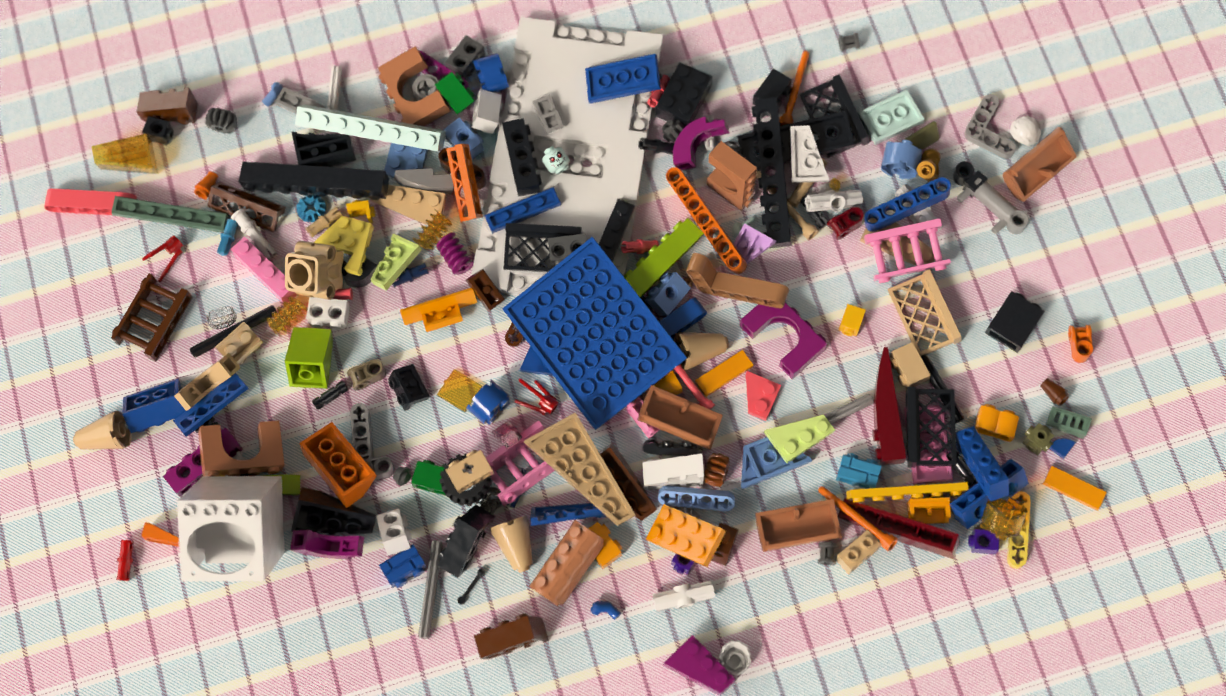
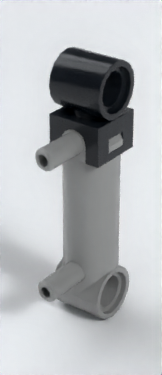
M966 161L958 163L953 173V181L957 185L964 187L957 200L962 203L969 196L971 198L975 196L995 214L1000 221L992 228L994 234H997L1005 226L1012 234L1022 233L1029 220L1026 212L1015 208L987 182L988 178L979 170L974 174V167L971 163ZM960 172H965L967 175H961ZM1013 220H1018L1021 224H1016Z

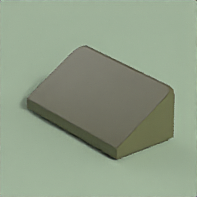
M935 121L931 122L904 140L911 141L913 146L921 150L927 148L939 140L937 123Z

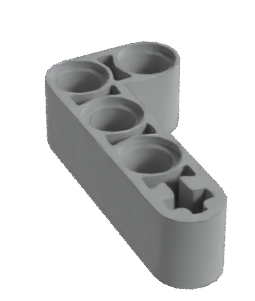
M354 404L350 410L353 447L358 453L362 448H368L367 453L360 456L376 474L375 480L389 478L394 474L395 470L391 460L387 457L374 458L370 412L364 404ZM361 411H363V413H361V419L363 422H360V419L358 417ZM360 430H366L365 435L358 436ZM383 464L389 465L386 471H380V467Z

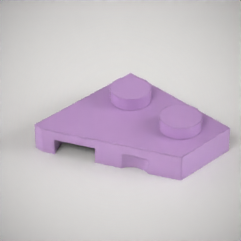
M744 223L734 245L748 264L774 245L776 240Z

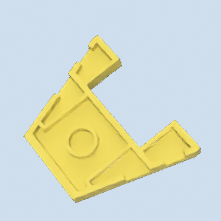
M341 216L314 243L333 245L336 250H342L345 254L352 255L344 269L347 273L361 276L363 271L361 268L362 263L366 260L365 252L366 248L370 245L374 227L371 223Z

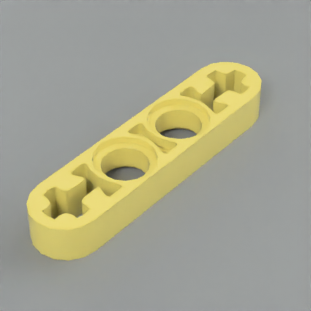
M1023 491L1013 495L1010 505L1007 562L1009 566L1015 569L1024 566L1027 561L1031 500L1030 496ZM1021 496L1025 502L1022 504L1021 510L1015 511V509H1019V502L1016 500ZM1016 515H1021L1025 519L1023 525L1015 523L1014 517ZM1016 534L1021 535L1024 540L1023 544L1018 545L1014 543L1013 536ZM1017 549H1023V551L1020 550L1018 553V557L1022 559V561L1016 564V561L1012 559V557L1016 555Z

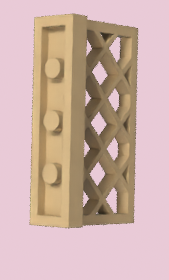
M930 269L924 271L920 276L887 289L905 330L920 357L950 344L961 342L960 332ZM922 282L924 287L921 293L911 290L914 283ZM898 290L906 291L904 301L895 298L893 292ZM909 293L920 296L917 305L906 302ZM922 297L931 301L932 304L929 310L919 307ZM904 305L915 308L912 317L903 315ZM917 310L928 313L924 322L914 319ZM930 314L939 318L937 327L927 324ZM912 322L923 325L919 334L911 332L910 326ZM925 326L935 330L932 339L922 336ZM937 332L945 333L948 340L942 343L935 341ZM923 339L930 342L928 349L920 352L918 347L919 340Z

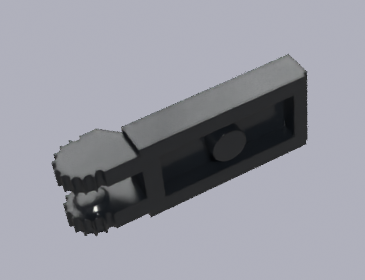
M655 439L646 440L642 448L645 454L689 456L697 454L698 445L689 441H683L682 444H674V441L670 440L658 443Z

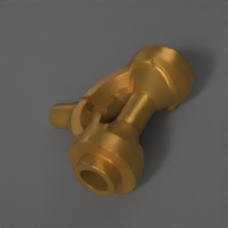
M933 148L925 150L921 162L917 166V174L928 182L939 177V162L941 159L939 151Z

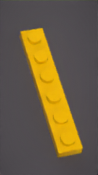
M968 482L855 489L846 491L847 499H853V503L865 502V498H872L873 501H884V497H892V500L904 499V496L911 495L912 499L924 498L923 494H931V497H943V493H950V496H961L962 492L968 490Z

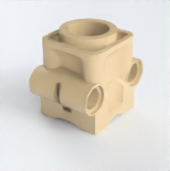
M298 241L295 245V252L288 253L285 257L286 289L295 292L297 295L327 300L333 299L336 290L343 288L342 264L344 251L336 250L333 245Z

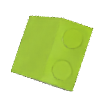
M293 327L285 357L289 387L328 388L333 350L331 329Z

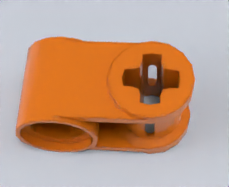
M1070 325L1068 338L1072 358L1078 363H1084L1093 352L1091 326L1074 327ZM1078 349L1084 350L1086 354L1080 353Z

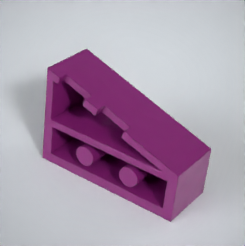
M693 635L663 663V667L676 672L718 696H722L736 680Z

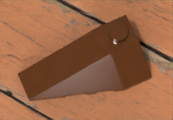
M611 443L599 453L635 513V517L642 521L655 512L657 507L615 445Z

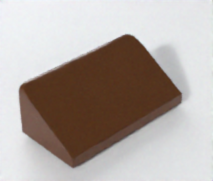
M481 269L465 280L470 288L474 290L475 295L486 310L491 311L505 300L484 269Z

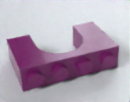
M786 301L783 308L758 304L740 320L739 326L754 339L767 326L773 323L790 325L796 331L799 342L794 349L780 360L779 367L793 380L826 350V339L821 334H817L813 330L812 325L807 320L804 321L800 317L799 312L794 307H790Z

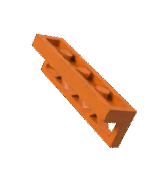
M458 144L455 147L446 148L460 222L483 218L469 144ZM452 151H456L458 162L454 160ZM459 169L461 174V180L457 177V172ZM462 188L464 190L465 198H463L460 193ZM466 205L469 215L468 217H465L464 208L466 207Z

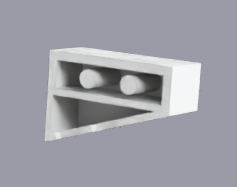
M702 454L662 460H646V462H643L644 489H660L663 486L702 487L704 480Z

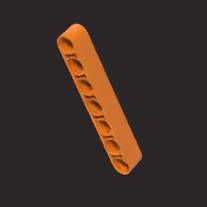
M670 168L666 173L667 181L718 255L732 272L736 274L743 273L747 268L746 260L688 177L679 168ZM679 175L678 180L674 181V177ZM686 189H689V192L686 195H683L684 191ZM699 203L698 208L693 209V206ZM709 217L708 222L703 224V220ZM719 231V235L713 238V234ZM729 245V250L723 253V248ZM736 260H740L739 265L733 267V263Z

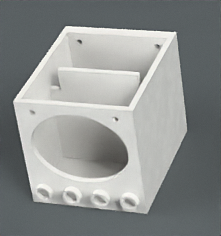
M202 476L177 500L181 581H265L284 555L282 476ZM204 560L205 563H249L244 568L230 573L212 572L199 566Z

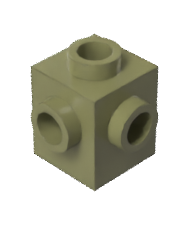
M1038 423L1035 428L1031 426L1024 435L1027 437L1022 443L1029 451L1038 456L1042 450L1046 452L1053 445L1051 440L1055 435L1052 434L1049 427Z

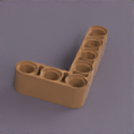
M699 253L692 254L686 273L697 289L709 295L774 308H783L789 293V288L779 283L717 272L710 260L705 255Z

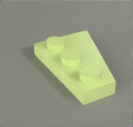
M392 234V242L389 247H386L384 251L385 256L378 263L371 278L373 285L386 291L422 250L418 244L395 234Z
M824 414L764 430L765 435L786 463H789L835 432V429Z

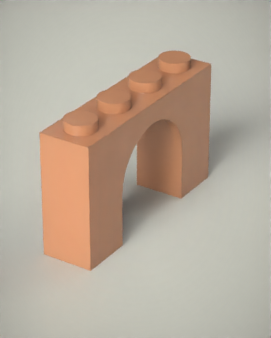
M416 46L378 67L381 73L378 76L383 85H387L388 89H386V92L390 99H394L395 104L393 106L397 113H401L403 117L401 122L426 126L451 112L439 90L419 101L411 102L404 99L403 88L406 82L414 75L428 68L421 52Z
M720 141L709 154L708 162L716 169L708 176L707 186L742 211L745 207H750L754 201L753 195L755 194L757 167Z
M279 421L259 422L257 427L259 453L249 460H236L225 452L222 445L220 425L200 426L198 436L203 476H240V474L255 476L262 472L277 474L282 471L285 463Z

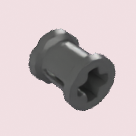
M857 33L845 37L842 35L838 36L841 52L845 49L860 48Z
M820 542V559H818V564L835 565L834 548L837 547V544Z

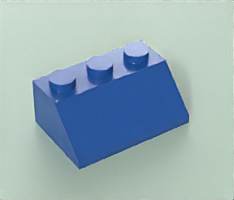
M179 378L123 397L122 415L131 433L143 432L154 425H163L166 421L176 419L186 411L174 396L182 389Z

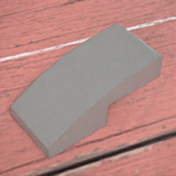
M550 95L533 101L546 134L564 127Z

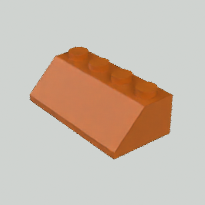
M333 422L299 443L304 457L346 508L361 499L377 477Z

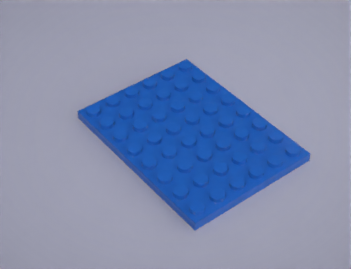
M593 237L502 308L595 430L599 429L627 407L628 404L646 392L651 385H655L688 359Z

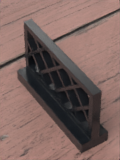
M840 74L833 76V80L799 94L810 119L814 118L815 109L823 111V116L827 115V113H838L829 109L832 102L840 104L839 112L846 111L852 135L856 138L854 141L855 146L860 144L863 146L869 143L868 134ZM832 86L834 92L831 97L822 94L824 89ZM809 95L817 96L815 104L808 103L805 97ZM820 98L829 100L827 108L817 106ZM831 129V131H830V133H829V135H828L829 137L832 136L833 131H834L833 129ZM848 149L827 153V158L832 157Z
M506 223L503 269L549 272L552 268H549L544 262L550 258V254L541 260L535 252L542 246L549 251L546 245L548 238L582 234V227ZM510 237H518L522 243L513 249L510 245ZM532 238H537L541 244L532 250L527 242ZM525 245L531 253L522 259L517 251ZM515 253L521 261L516 266H509L508 259ZM532 255L540 261L535 267H530L525 262Z
M907 387V468H915L916 466H956L954 389H915V387ZM919 394L928 395L932 400L924 406L919 401ZM941 395H950V402L946 406L937 400ZM933 402L942 408L936 415L928 409ZM924 411L932 417L926 425L919 419V416ZM944 411L951 418L946 425L938 419ZM934 420L942 427L937 434L928 428ZM924 430L933 437L927 443L920 439V434ZM944 430L951 435V440L947 444L938 437ZM935 439L943 446L937 453L928 446ZM925 448L933 455L930 460H920V453ZM946 449L952 454V461H944L938 455Z

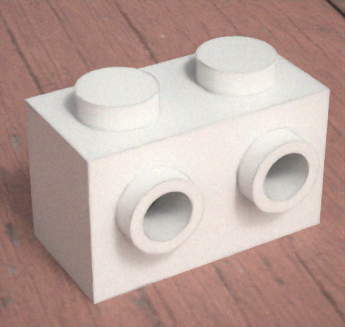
M480 89L475 99L472 128L493 134L496 127L499 128L502 120L499 114L503 108L500 94Z

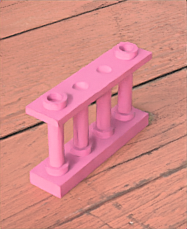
M941 219L865 235V245L870 244L873 247L879 275H874V281L885 283L889 282L890 278L934 268L935 271L947 269L946 266L951 262L950 259L943 260L936 233L942 226ZM926 232L929 234L935 262L924 264L918 240L919 233ZM908 236L911 240L916 261L915 267L906 269L899 243L900 237ZM886 240L892 243L898 269L888 273L886 272L880 246L882 241Z
M539 420L486 457L495 473L491 475V479L501 491L497 496L503 506L514 502L518 496L555 471L545 461L539 464L528 450L529 447L524 443L526 439L544 430ZM519 454H522L533 468L526 475H523L512 461ZM504 465L507 466L517 479L509 487L506 486L496 473Z

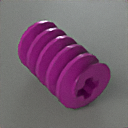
M451 232L439 240L436 248L440 251L441 256L444 257V261L448 263V267L452 269V273L460 275L470 270L474 262L468 263L471 257H464L467 251L462 250L463 244H458L459 238H454L456 234Z

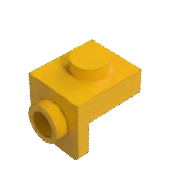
M354 200L346 204L350 218L367 215L369 223L373 224V217H376L374 206H370L368 200Z

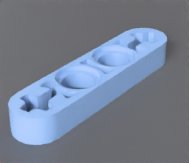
M663 486L659 489L658 501L662 505L665 504L667 506L716 511H730L735 506V496L729 491ZM666 493L669 494V498H665ZM684 494H688L692 499L685 501L681 497ZM704 496H708L712 499V501L705 503L701 500V498Z

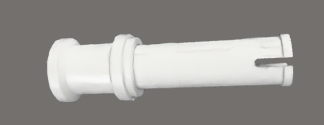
M245 208L239 209L231 216V219L240 225L242 233L249 235L268 260L272 258L268 251L273 256L277 254L256 228L255 220H251L246 214Z

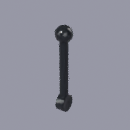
M484 569L477 571V576L463 596L457 599L460 605L465 604L467 595L479 578L485 575Z

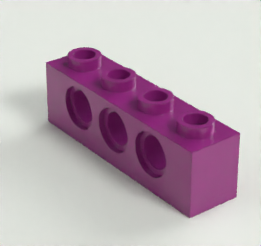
M226 427L221 429L222 445L230 457L237 455L236 452L244 450ZM200 446L192 454L185 455L179 464L170 467L166 474L163 475L164 479L179 497L185 494L203 476L202 465L198 464L201 459ZM186 470H190V474L187 477H183V473Z

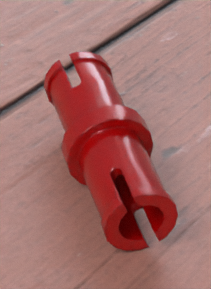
M121 540L120 555L117 558L119 564L116 580L130 581L134 541Z

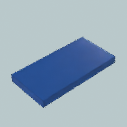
M656 54L585 68L588 102L590 104L661 89L658 57Z

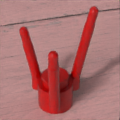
M174 235L142 258L145 261L163 249L170 255L174 253L158 282L163 280L178 256L183 253L180 250L183 244Z
M520 378L518 380L541 399L538 404L541 408L517 399L514 400L515 403L538 411L544 416L546 413L551 415L559 404L556 401L557 398L552 396L537 380L534 383L545 394L544 396Z

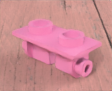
M638 397L634 402L628 404V408L625 410L650 439L660 429L637 420L643 404V400Z

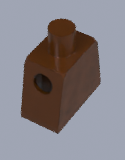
M719 522L718 527L725 530L726 533L716 552L723 556L715 553L711 561L726 566L739 530Z

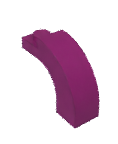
M705 116L688 124L675 141L673 148L674 166L681 171L696 168V150L698 146L707 138L729 134V126L725 120L715 119L709 122Z
M295 530L292 533L290 550L315 557L352 559V557H362L364 537L360 535L330 536L310 530Z

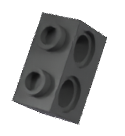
M465 35L445 61L446 67L458 73L466 80L468 76L470 77L474 73L475 66L473 61L485 57L484 45Z
M586 233L548 238L551 264L556 266L573 252L575 246L584 244L587 241ZM563 248L565 252L562 256H556L554 254L555 249Z

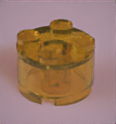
M1008 497V500L999 498L994 501H990L988 498L980 527L995 534V537L1000 540H1006L1007 537H1016L1021 532L1027 513L1025 512L1026 508L1022 503Z

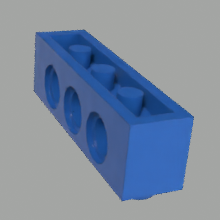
M972 426L956 432V448L989 500L994 501L1008 496V477L975 427Z
M1010 459L1000 466L1009 480L1008 496L990 501L980 484L977 483L950 503L955 520L966 529H969L1027 486L1029 482L1021 465Z

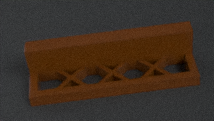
M222 182L211 186L207 207L227 213L230 216L236 212L232 210L229 204L231 202L237 203L239 209L244 208V206L246 210L250 208L257 215L255 218L250 217L251 220H255L256 226L272 232L276 231L278 218L285 213L286 209L285 206ZM215 195L221 198L224 203L220 206L214 203ZM268 215L273 217L272 224H267L262 216Z

